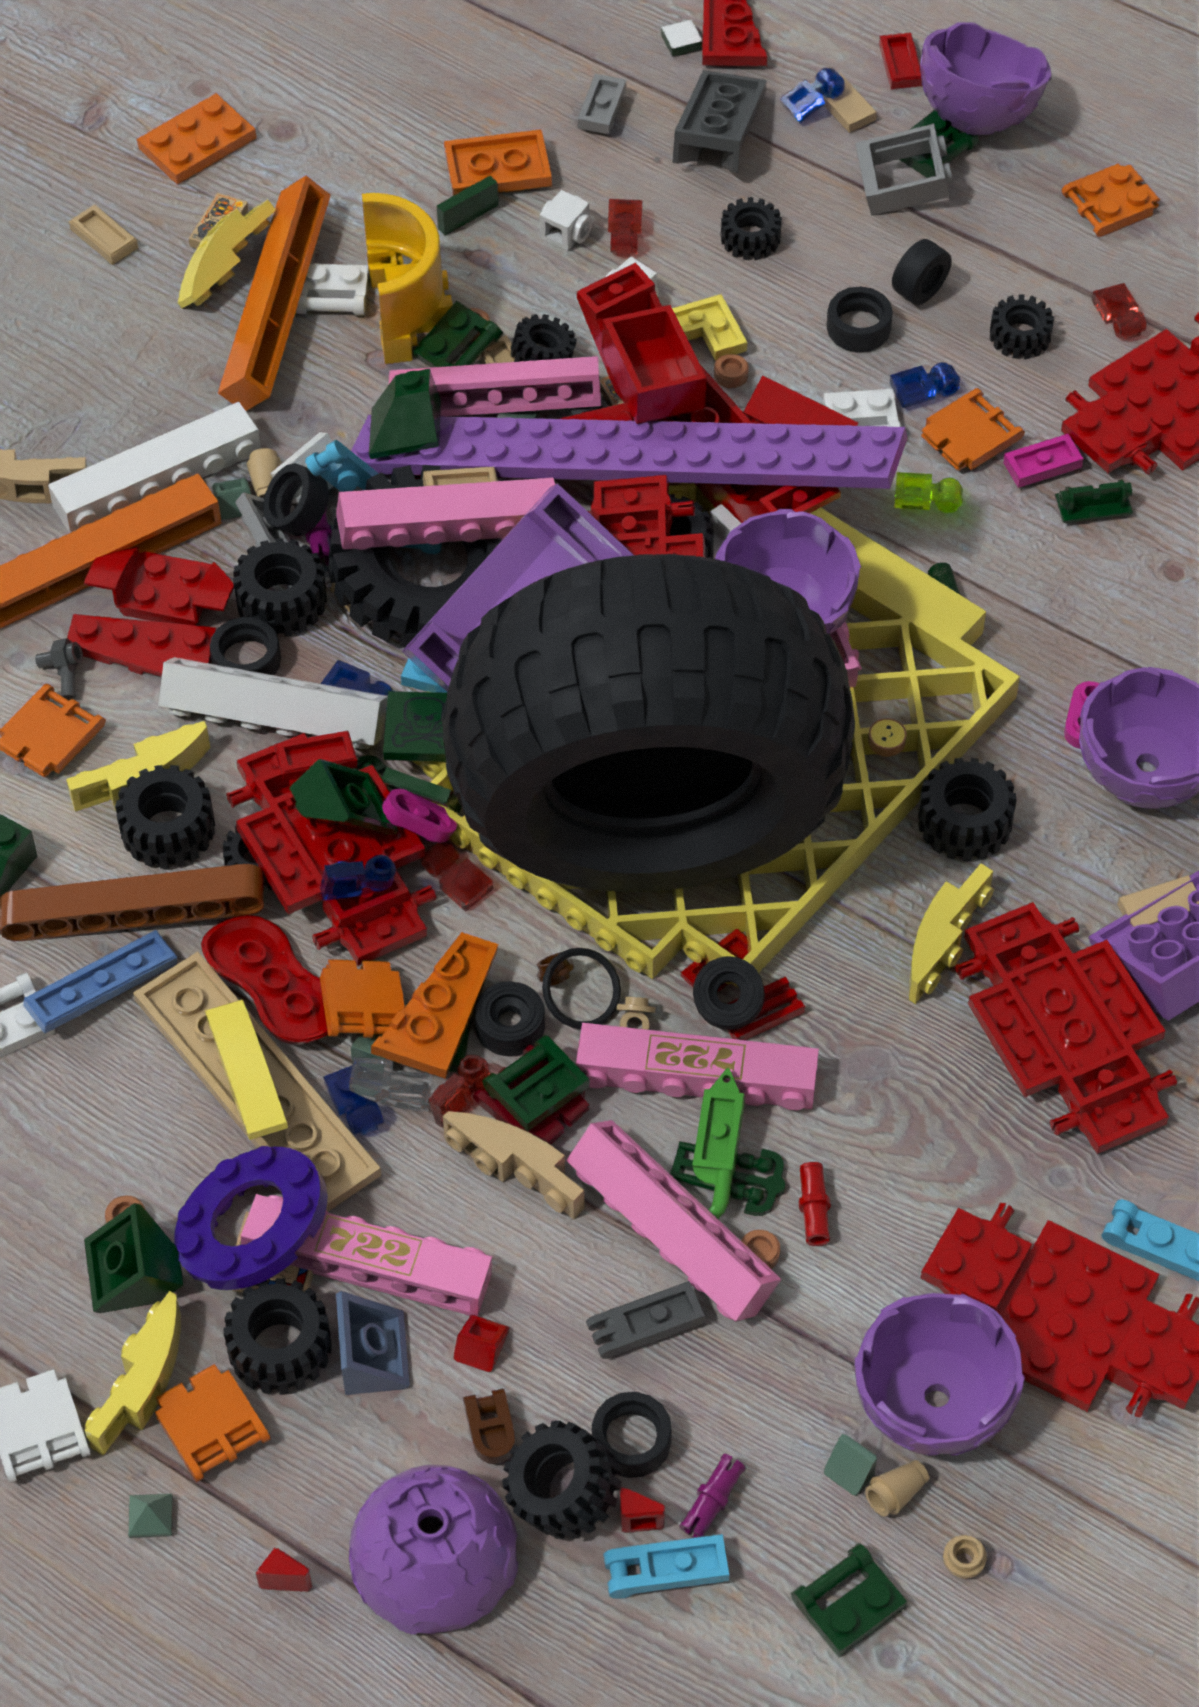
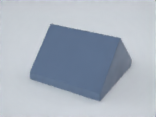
M340 1291L337 1293L341 1370L345 1395L403 1390L410 1387L404 1311L347 1292Z

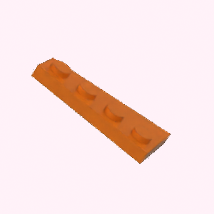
M461 932L434 966L432 974L414 991L409 1003L402 1011L399 1010L391 1020L389 1028L382 1037L379 1036L372 1044L371 1054L446 1079L496 957L498 944Z

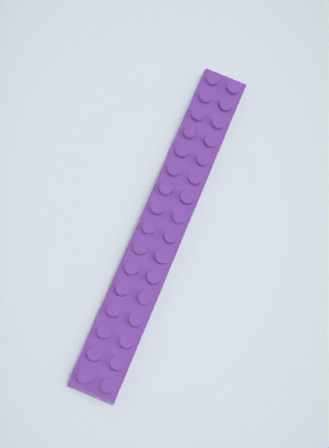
M368 415L351 451L378 473L382 472L383 474H392L393 468L411 466L414 475H421L422 465L440 466V470L495 467L496 477L615 480L667 475L669 482L890 489L908 437L905 427L677 421H648L636 424L635 421L441 416L439 447L370 459L371 415Z

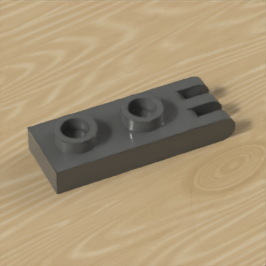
M690 1281L591 1316L586 1320V1324L590 1331L597 1330L592 1334V1338L596 1345L604 1344L599 1347L598 1352L602 1359H607L705 1323V1314Z

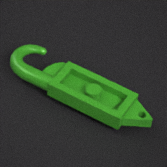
M727 1068L710 1089H704L692 1165L694 1174L699 1181L715 1187L712 1205L707 1210L717 1219L725 1213L729 1203L746 1100L744 1093L739 1092L730 1068ZM726 1078L730 1079L729 1082H724Z

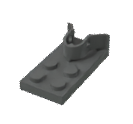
M703 70L675 129L673 163L680 164L698 161L704 148L721 150V165L725 166L732 173L738 174L740 150L765 95L767 80Z

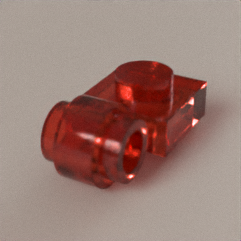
M609 199L608 232H611L610 252L617 253V256L630 257V253H637L638 234H641L642 200Z
M1125 283L1093 291V304L1105 324L1113 322V330L1118 338L1131 339L1140 336L1141 332L1146 330L1144 314L1138 311V304Z
M449 842L436 843L425 852V857L421 860V863L432 877L436 878L438 875L443 877L439 880V888L466 912L493 890V881L468 858L457 866L456 861L459 859V855Z
M478 1055L464 1057L458 1066V1075L454 1073L444 1084L438 1086L433 1095L428 1099L437 1125L444 1128L443 1116L448 1111L466 1113L474 1105L471 1095L479 1089L485 1090L482 1080L490 1075L491 1071L484 1058Z

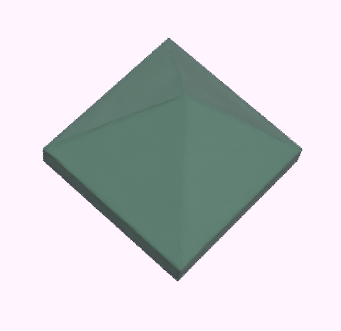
M172 1493L129 1495V1538L172 1536Z

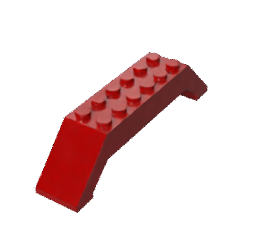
M636 262L576 291V298L615 393L624 403L626 401L602 352L603 319L662 306L655 291V283ZM703 367L702 369L707 377L705 408L652 420L663 422L752 423ZM694 483L715 508L722 504L741 523L750 517L778 511L779 509H792L795 512L812 513L841 497V491L838 487Z

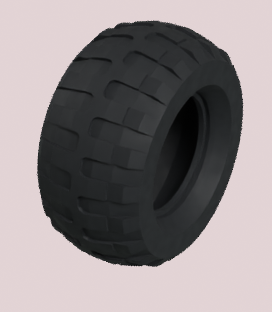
M643 554L593 561L564 569L522 588L489 610L481 618V625L469 632L461 644L459 659L452 673L443 708L442 726L448 778L459 804L464 808L469 827L479 833L480 841L485 847L519 868L556 883L601 891L645 892L704 885L751 871L787 853L824 823L825 816L837 806L842 796L843 780L847 774L853 746L855 717L845 663L835 642L827 633L823 619L819 613L809 609L807 600L800 593L771 580L766 575L723 560L677 554Z

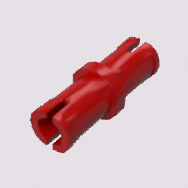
M807 1162L800 1166L802 1197L799 1198L798 1205L799 1210L804 1216L806 1243L810 1246H823L830 1241L828 1210L831 1208V1199L826 1194L823 1164Z

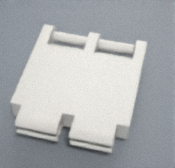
M54 1369L27 1378L26 1382L29 1391L21 1393L18 1382L0 1388V1457L9 1483L17 1481L16 1476L45 1466L46 1470L54 1468L53 1463L79 1454H82V1457L91 1455L66 1378L57 1380Z

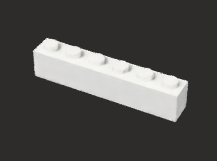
M236 402L48 484L53 508L68 532L71 533L85 524L92 523L111 514L117 509H122L142 500L149 494L157 493L172 486L179 480L189 478L197 473L201 478H204L242 460L249 459L251 452L261 449L258 428L240 402Z
M173 657L163 663L158 706L170 708L169 713L179 716H191L192 712L205 714V720L224 723L227 722V719L241 721L240 726L249 729H262L263 725L275 727L277 733L288 736H297L298 732L312 734V737L349 730L354 748L369 749L370 745L374 746L382 740L388 696Z

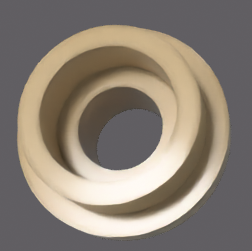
M961 1535L951 1539L946 1544L943 1553V1561L947 1570L954 1576L965 1579L973 1578L980 1574L987 1560L986 1550L982 1543L968 1535ZM961 1553H966L970 1555L972 1561L964 1564L958 1561L957 1556Z

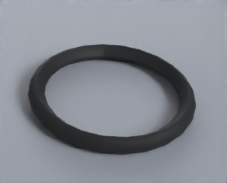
M571 948L563 951L552 959L543 976L542 991L544 1001L552 1015L564 1025L575 1029H581L582 1023L602 1025L612 1017L617 1009V1004H619L621 997L620 979L615 967L599 952L587 948ZM572 956H587L597 960L608 971L612 980L613 996L610 1006L600 1017L591 1021H576L565 1016L557 1008L551 996L550 984L554 970L562 961Z

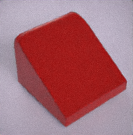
M471 1315L457 1336L454 1360L486 1372H491L502 1350L510 1327Z
M621 1487V1490H619V1512L622 1532L661 1530L664 1528L665 1507L663 1504L630 1489Z
M274 1547L256 1571L258 1586L262 1589L309 1592L312 1588L309 1568L279 1548L276 1549Z

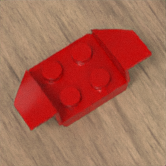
M138 547L95 558L84 581V585L112 590L115 606L119 608L123 616L154 622L196 625L203 608L224 612L234 589V583L215 562L209 564L145 551L139 553Z

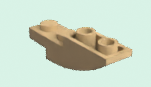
M0 449V499L25 503H52L48 484L87 468L86 457L17 460L15 449Z
M448 1111L443 1116L444 1138L446 1142L457 1152L463 1150L472 1157L475 1165L488 1176L493 1174L500 1181L504 1182L514 1173L517 1180L528 1189L533 1187L540 1192L553 1210L558 1213L564 1211L572 1219H575L585 1209L584 1189L565 1175V1155L547 1142L527 1131L493 1118Z

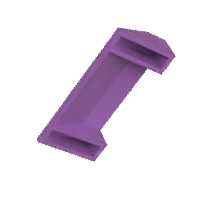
M556 484L543 494L402 650V653L448 692L452 673L459 659L461 644L469 632L481 625V618L489 610L522 588L551 574L593 561L633 556V554L559 484Z

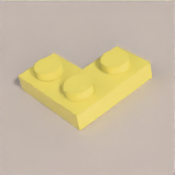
M722 294L672 308L687 339L692 340L703 337L715 361L723 355L739 354L747 351V341Z

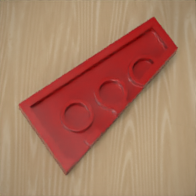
M703 0L702 65L767 66V54L765 49L762 48L761 37L758 28H755L753 13L746 0Z
M73 614L67 639L80 645L83 657L109 665L115 662L128 666V670L140 675L143 672L160 676L162 679L163 663L173 657L212 664L209 648L211 637L217 629L216 627Z

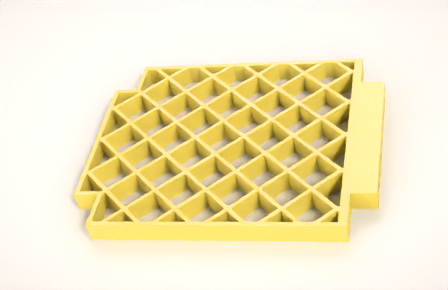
M669 482V494H675V498L688 497L690 501L693 500L694 503L698 502L702 505V512L707 511L709 515L710 511L715 508L694 483ZM822 508L810 514L822 518L843 536L848 537L855 547L861 565L857 590L851 608L871 621L846 623L849 630L848 641L852 650L898 647L902 671L858 675L856 687L850 688L855 717L851 756L856 783L843 784L841 799L830 812L861 810L864 831L857 839L812 842L810 834L800 844L775 860L737 875L741 898L740 906L685 910L683 888L672 889L675 911L618 915L615 891H605L608 910L607 919L567 891V889H579L578 887L556 883L519 868L485 847L480 841L479 833L469 827L465 815L461 817L441 803L429 800L444 807L449 817L457 823V828L450 837L453 844L459 848H466L471 851L484 866L489 869L495 868L506 876L507 880L514 887L525 889L535 896L541 906L548 910H555L565 918L572 928L578 931L583 930L592 936L602 949L609 952L613 951L623 958L632 970L638 973L643 972L651 979L681 949L696 963H700L703 959L706 960L707 964L716 958L735 957L705 936L731 933L735 929L745 932L747 936L748 954L743 960L749 962L760 972L920 802L922 785L924 780H928L929 773L933 769L939 770L940 764L945 761L953 764L955 758H961L1017 698L1020 676L971 646L983 634L986 617L985 610ZM912 647L945 668L916 670ZM971 693L975 713L969 720L925 723L921 697ZM907 698L912 724L903 725L906 729L907 737L902 752L917 751L920 772L913 779L869 782L865 755L876 753L871 750L868 744L870 727L860 728L856 702ZM940 749L938 753L933 758H931L930 750ZM413 761L422 768L428 777L433 779L430 783L454 792L448 778L446 762ZM885 808L875 818L874 809ZM828 868L817 880L816 869ZM804 870L807 892L798 901L753 904L749 875ZM770 930L758 943L757 931ZM662 939L652 950L640 942V940Z

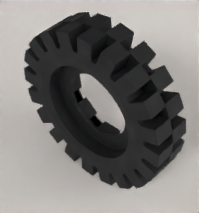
M422 465L420 479H415L411 466L393 468L391 482L381 472L367 479L365 490L424 486L423 472L440 470V466ZM357 486L353 491H362L363 489ZM335 517L328 557L330 583H335L334 594L340 605L343 607L351 604L349 616L359 626L363 627L373 620L372 635L386 642H389L395 631L402 633L400 647H406L503 539H482L473 542L461 541L468 556L467 566L462 575L455 581L443 586L425 587L407 581L395 571L389 559L390 546L370 547L364 550L342 549L337 517Z

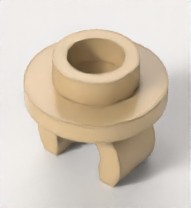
M625 997V1004H617L616 1009L627 1011L620 1020V1027H627L628 1021L631 1018H639L642 1021L641 1029L649 1030L650 1021L644 1013H656V1007L648 1006V998Z

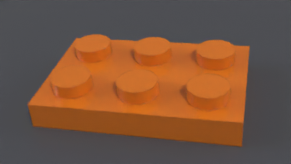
M215 93L137 138L138 149L178 185L256 139V130Z
M542 129L444 141V152L453 196L490 175L498 182V193L552 186V175Z

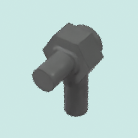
M67 638L56 640L53 642L49 652L36 654V665L38 668L54 665L58 675L61 676V696L67 700L75 699L76 677L74 670H76L77 664L82 662L83 652L77 642H72Z

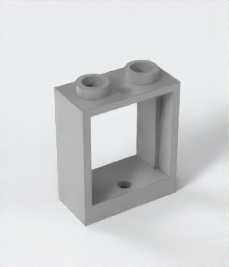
M934 124L855 143L871 216L949 197L947 184L953 183L949 163L942 164L941 157L947 156L944 136H936ZM924 153H932L936 176L879 190L875 165Z

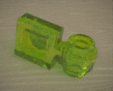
M897 472L894 508L930 510V501H935L936 506L941 512L953 513L963 503V487L954 478H944L935 484L932 483V474Z

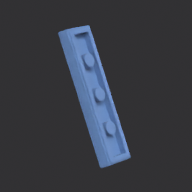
M154 930L25 997L23 1006L44 1034L177 965L178 957L158 931Z

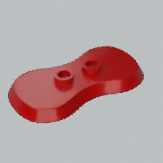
M244 915L225 920L212 927L204 935L201 947L209 965L220 976L236 984L250 995L262 1022L273 1036L288 1044L303 1045L328 1035L320 978L310 973L299 963L292 951L287 936L281 928L262 917Z

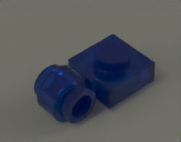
M821 69L815 76V82L810 84L804 79L780 98L783 106L799 124L826 104L822 98L823 95L826 98H837L844 92V78L835 69Z
M946 362L934 365L930 373H926L921 365L890 375V386L902 408L933 400L936 393L945 397L951 396L960 387L959 375L955 368Z
M340 660L336 661L320 683L388 696V691H393L383 681H376L374 684H371L369 672Z
M376 855L366 862L365 868L363 861L349 863L340 861L331 865H325L320 885L323 900L361 896L363 888H370L377 892L384 891L393 884L396 867L392 860L385 855Z
M359 1062L323 1076V1079L339 1116L345 1114L353 1135L361 1133L364 1136L378 1130V1125L383 1124L384 1120L376 1099L353 1089L356 1069L364 1072Z

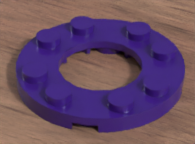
M261 1146L232 1159L221 1161L215 1170L195 1188L178 1212L174 1244L179 1251L180 1263L195 1280L207 1283L210 1288L216 1290L247 1288L264 1282L280 1273L298 1258L294 1252L303 1245L308 1236L312 1238L316 1236L323 1222L328 1199L327 1187L323 1176L307 1156L297 1150L286 1147ZM257 1185H264L265 1188L269 1187V1185L276 1186L281 1191L283 1197L281 1213L273 1226L261 1237L247 1244L233 1247L220 1244L216 1240L214 1229L218 1226L217 1217L228 1211L236 1194L241 1197L247 1188Z

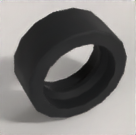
M862 286L849 287L838 292L830 300L827 310L826 327L829 337L836 345L854 352L872 351L882 346L889 338L893 317L891 303L884 294L873 288ZM850 311H864L876 316L879 322L870 327L857 328L842 322L840 317Z
M293 463L284 466L270 481L265 493L263 508L268 523L295 536L307 534L316 527L326 510L329 497L327 481L320 475L314 476L307 467ZM302 486L300 500L292 513H290L294 495Z
M253 617L232 619L219 626L211 637L209 649L211 661L214 665L275 675L280 667L281 652L276 631L265 621ZM243 641H255L267 648L266 654L261 659L249 664H235L224 657V653L229 647Z
M636 1391L619 1393L605 1400L595 1413L592 1422V1435L604 1443L615 1455L613 1460L619 1464L621 1471L617 1475L626 1478L644 1477L657 1470L667 1459L672 1444L671 1421L664 1406L652 1396ZM632 1414L647 1418L655 1426L657 1434L655 1444L650 1450L642 1454L626 1455L617 1452L610 1446L607 1441V1430L613 1420L623 1415Z

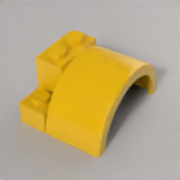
M362 193L367 261L372 288H378L380 336L385 364L412 361L411 347L418 345L416 334L429 333L453 305L451 295H445L444 290H449L447 271L442 270L439 233L431 217L413 202L390 194ZM402 254L412 259V262L403 264Z

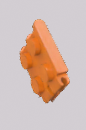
M1118 163L1068 183L1061 189V193L1065 198L1070 197L1076 204L1079 215L1086 217L1094 226L1093 232L1098 237L1153 216V211L1159 206L1158 202L1160 201V198L1148 184L1141 183L1144 180L1132 165L1121 166ZM1077 194H1079V195L1083 198V200L1085 201V203H1083V202L1079 199V197L1077 196ZM1095 213L1102 222L1099 223L1093 214Z
M979 388L973 389L926 418V426L921 430L923 432L921 437L936 451L942 450L944 453L941 455L958 471L965 467L973 470L1018 442L1025 434V431L1020 426L1015 427L1004 417L1002 409L999 407L994 408L983 398L984 393ZM978 402L988 413H985L976 403ZM999 421L1006 429L1009 430V432H1006V431H1005L999 424H997L996 422Z
M48 683L44 684L0 729V750L18 762L23 759L26 767L44 778L52 771L59 774L104 727L106 722L104 717L100 715L93 716L80 708V703L76 700H67L54 692L55 688ZM51 698L55 700L59 704L63 705V707L60 708L59 706L50 702L49 699ZM77 714V715L81 716L82 718H84V719H86L87 721H89V723L86 724L85 722L81 721L80 719H78V718L75 717L74 715Z
M328 959L329 964L326 965V968L322 969L320 975L328 1036L338 1037L339 1033L363 1034L364 1038H372L373 1034H384L399 1010L402 1011L405 1008L399 971H391L390 962L362 961L363 966L357 969L355 960Z
M215 1364L189 1378L190 1384L194 1389L189 1393L184 1385L180 1383L156 1397L157 1403L161 1408L155 1411L157 1420L196 1482L204 1478L203 1473L228 1460L231 1463L238 1459L236 1454L261 1441L264 1444L271 1440L268 1431L230 1371L227 1370L221 1374Z

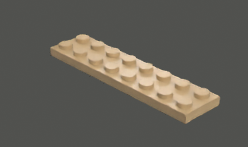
M197 951L133 992L134 999L248 1137L233 1099L205 1010L239 1000ZM247 1010L288 1125L287 1129L251 1139L250 1141L256 1148L261 1146L286 1147L297 1150L307 1156L324 1178L328 1195L326 1211L329 1212L382 1176L381 1168Z

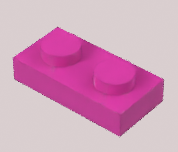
M1065 434L1004 453L1003 463L1017 487L1020 488L1082 468L1084 458L1070 435Z

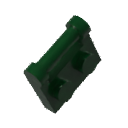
M935 110L911 128L934 124L936 136H944L945 145L951 141L954 142L946 148L947 156L941 157L942 164L950 163L962 152L971 150L979 143L977 135L967 134L952 127L951 122L947 119L944 121ZM931 152L900 159V161L926 178L936 176Z
M456 301L416 346L413 352L416 358L431 368L473 365L493 341L497 342L504 333L494 322L485 320ZM478 332H480L481 335L474 341V343L467 349V351L460 357V359L455 364H452L453 360L460 354V352L467 346V344L474 338V336Z
M544 1035L535 1042L536 1047L497 1075L491 1073L482 1080L483 1086L489 1095L497 1099L527 1132L590 1087V1079L547 1035ZM542 1061H550V1063L511 1090L508 1087Z
M861 1543L848 1550L849 1556L807 1587L800 1585L790 1593L795 1605L838 1658L907 1607V1600L876 1565L869 1551ZM859 1570L866 1579L822 1611L816 1601Z

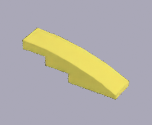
M243 999L205 1010L219 1058L249 1140L287 1129L288 1125Z

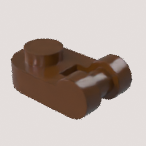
M504 1388L491 1391L492 1395L480 1398H476L475 1394L464 1396L465 1414L477 1457L489 1464H500L507 1461L512 1456L510 1451L515 1444V1432ZM491 1412L496 1413V1418L481 1421L480 1415Z

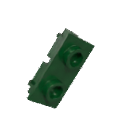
M1124 480L1099 484V488L1094 489L1093 485L1074 488L1068 486L1064 491L1055 493L1063 523L1133 514L1128 498L1132 496V485L1130 482L1124 483Z

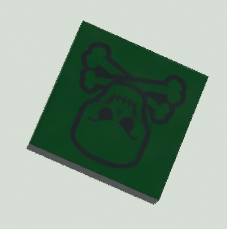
M388 691L383 746L384 760L446 762L442 714L447 693Z

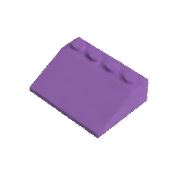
M1199 871L1190 875L1191 880L1129 916L1125 914L1089 936L1091 945L1106 939L1108 940L1151 1009L1168 1021L1199 1002V904H1196L1199 901ZM1191 881L1193 882L1196 890L1188 896L1190 912L1181 906H1171L1159 912L1158 922L1142 924L1135 927L1130 924L1131 918Z

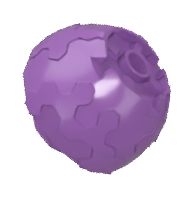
M958 22L947 29H937L926 37L922 48L920 63L921 79L924 93L930 105L944 121L946 119L950 121L952 127L971 135L994 134L996 131L1001 132L1022 122L1036 109L1048 81L1051 80V67L1039 48L1027 46L1018 40L996 31L987 30L973 22Z
M779 509L778 511L748 518L730 531L715 557L717 560H723L770 577L771 580L800 593L807 600L809 609L819 613L829 635L841 627L847 619L846 615L855 598L859 570L861 568L855 547L848 537L843 536L822 518L803 511L795 512L792 509Z
M1153 667L1128 670L1112 679L1101 682L1086 698L1080 714V748L1083 760L1095 781L1107 791L1117 796V799L1140 808H1167L1183 803L1199 794V684L1173 672V670ZM1149 762L1156 767V770L1145 772L1139 769L1137 764Z
M930 1293L903 1297L881 1309V1313L866 1332L858 1355L855 1357L854 1370L857 1393L862 1406L870 1420L882 1434L895 1444L909 1451L928 1456L938 1454L954 1456L972 1451L991 1440L1007 1424L1020 1400L1024 1374H1022L1021 1355L1015 1339L1016 1335L995 1310L964 1294ZM940 1391L948 1397L949 1401L942 1407H933L926 1402L925 1397L930 1392Z
M432 1464L409 1468L381 1483L368 1496L360 1508L353 1524L349 1541V1567L352 1581L364 1604H367L377 1615L393 1624L399 1631L414 1635L417 1633L431 1634L465 1628L491 1613L506 1591L514 1584L519 1563L517 1561L516 1538L518 1535L515 1522L503 1499L489 1484L473 1474H468L466 1470L453 1466ZM428 1516H436L442 1520L443 1526L438 1532L427 1534L419 1529L420 1521Z

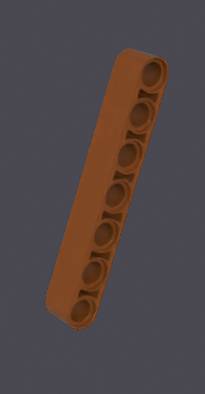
M238 864L14 890L3 894L0 898V935L11 941H27L251 915L258 913L264 908L263 871L256 865Z

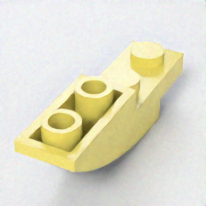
M268 199L254 207L245 216L238 209L233 210L223 216L203 238L185 271L178 298V304L181 308L191 303L199 306L212 295L209 289L215 283L221 286L235 274L232 268L241 261L236 253L248 244L245 238L251 232L256 236L270 224L267 218L276 211Z
M205 721L184 725L177 730L159 736H150L141 742L133 744L136 756L120 759L110 765L92 771H83L76 776L67 778L69 795L75 812L109 800L112 801L115 808L116 800H119L118 793L121 787H127L126 781L132 776L138 778L140 776L139 771L146 768L149 772L155 770L154 766L163 765V769H169L171 765L179 766L181 772L186 768L190 770L211 748Z
M981 863L959 889L946 881L925 912L914 943L909 978V1000L914 1004L917 1003L924 993L929 995L934 991L941 979L940 974L947 966L952 968L958 962L963 953V948L960 947L962 932L969 925L973 911L978 906L983 908L992 897L994 888L991 887L993 870Z
M171 1291L168 1292L162 1302L157 1301L153 1304L146 1316V1323L137 1334L133 1333L124 1343L121 1359L126 1375L122 1374L116 1379L110 1391L111 1396L102 1408H95L86 1421L85 1434L89 1446L103 1456L128 1422L143 1430L158 1406L156 1397L164 1393L167 1388L178 1354L181 1333V1312L177 1295Z

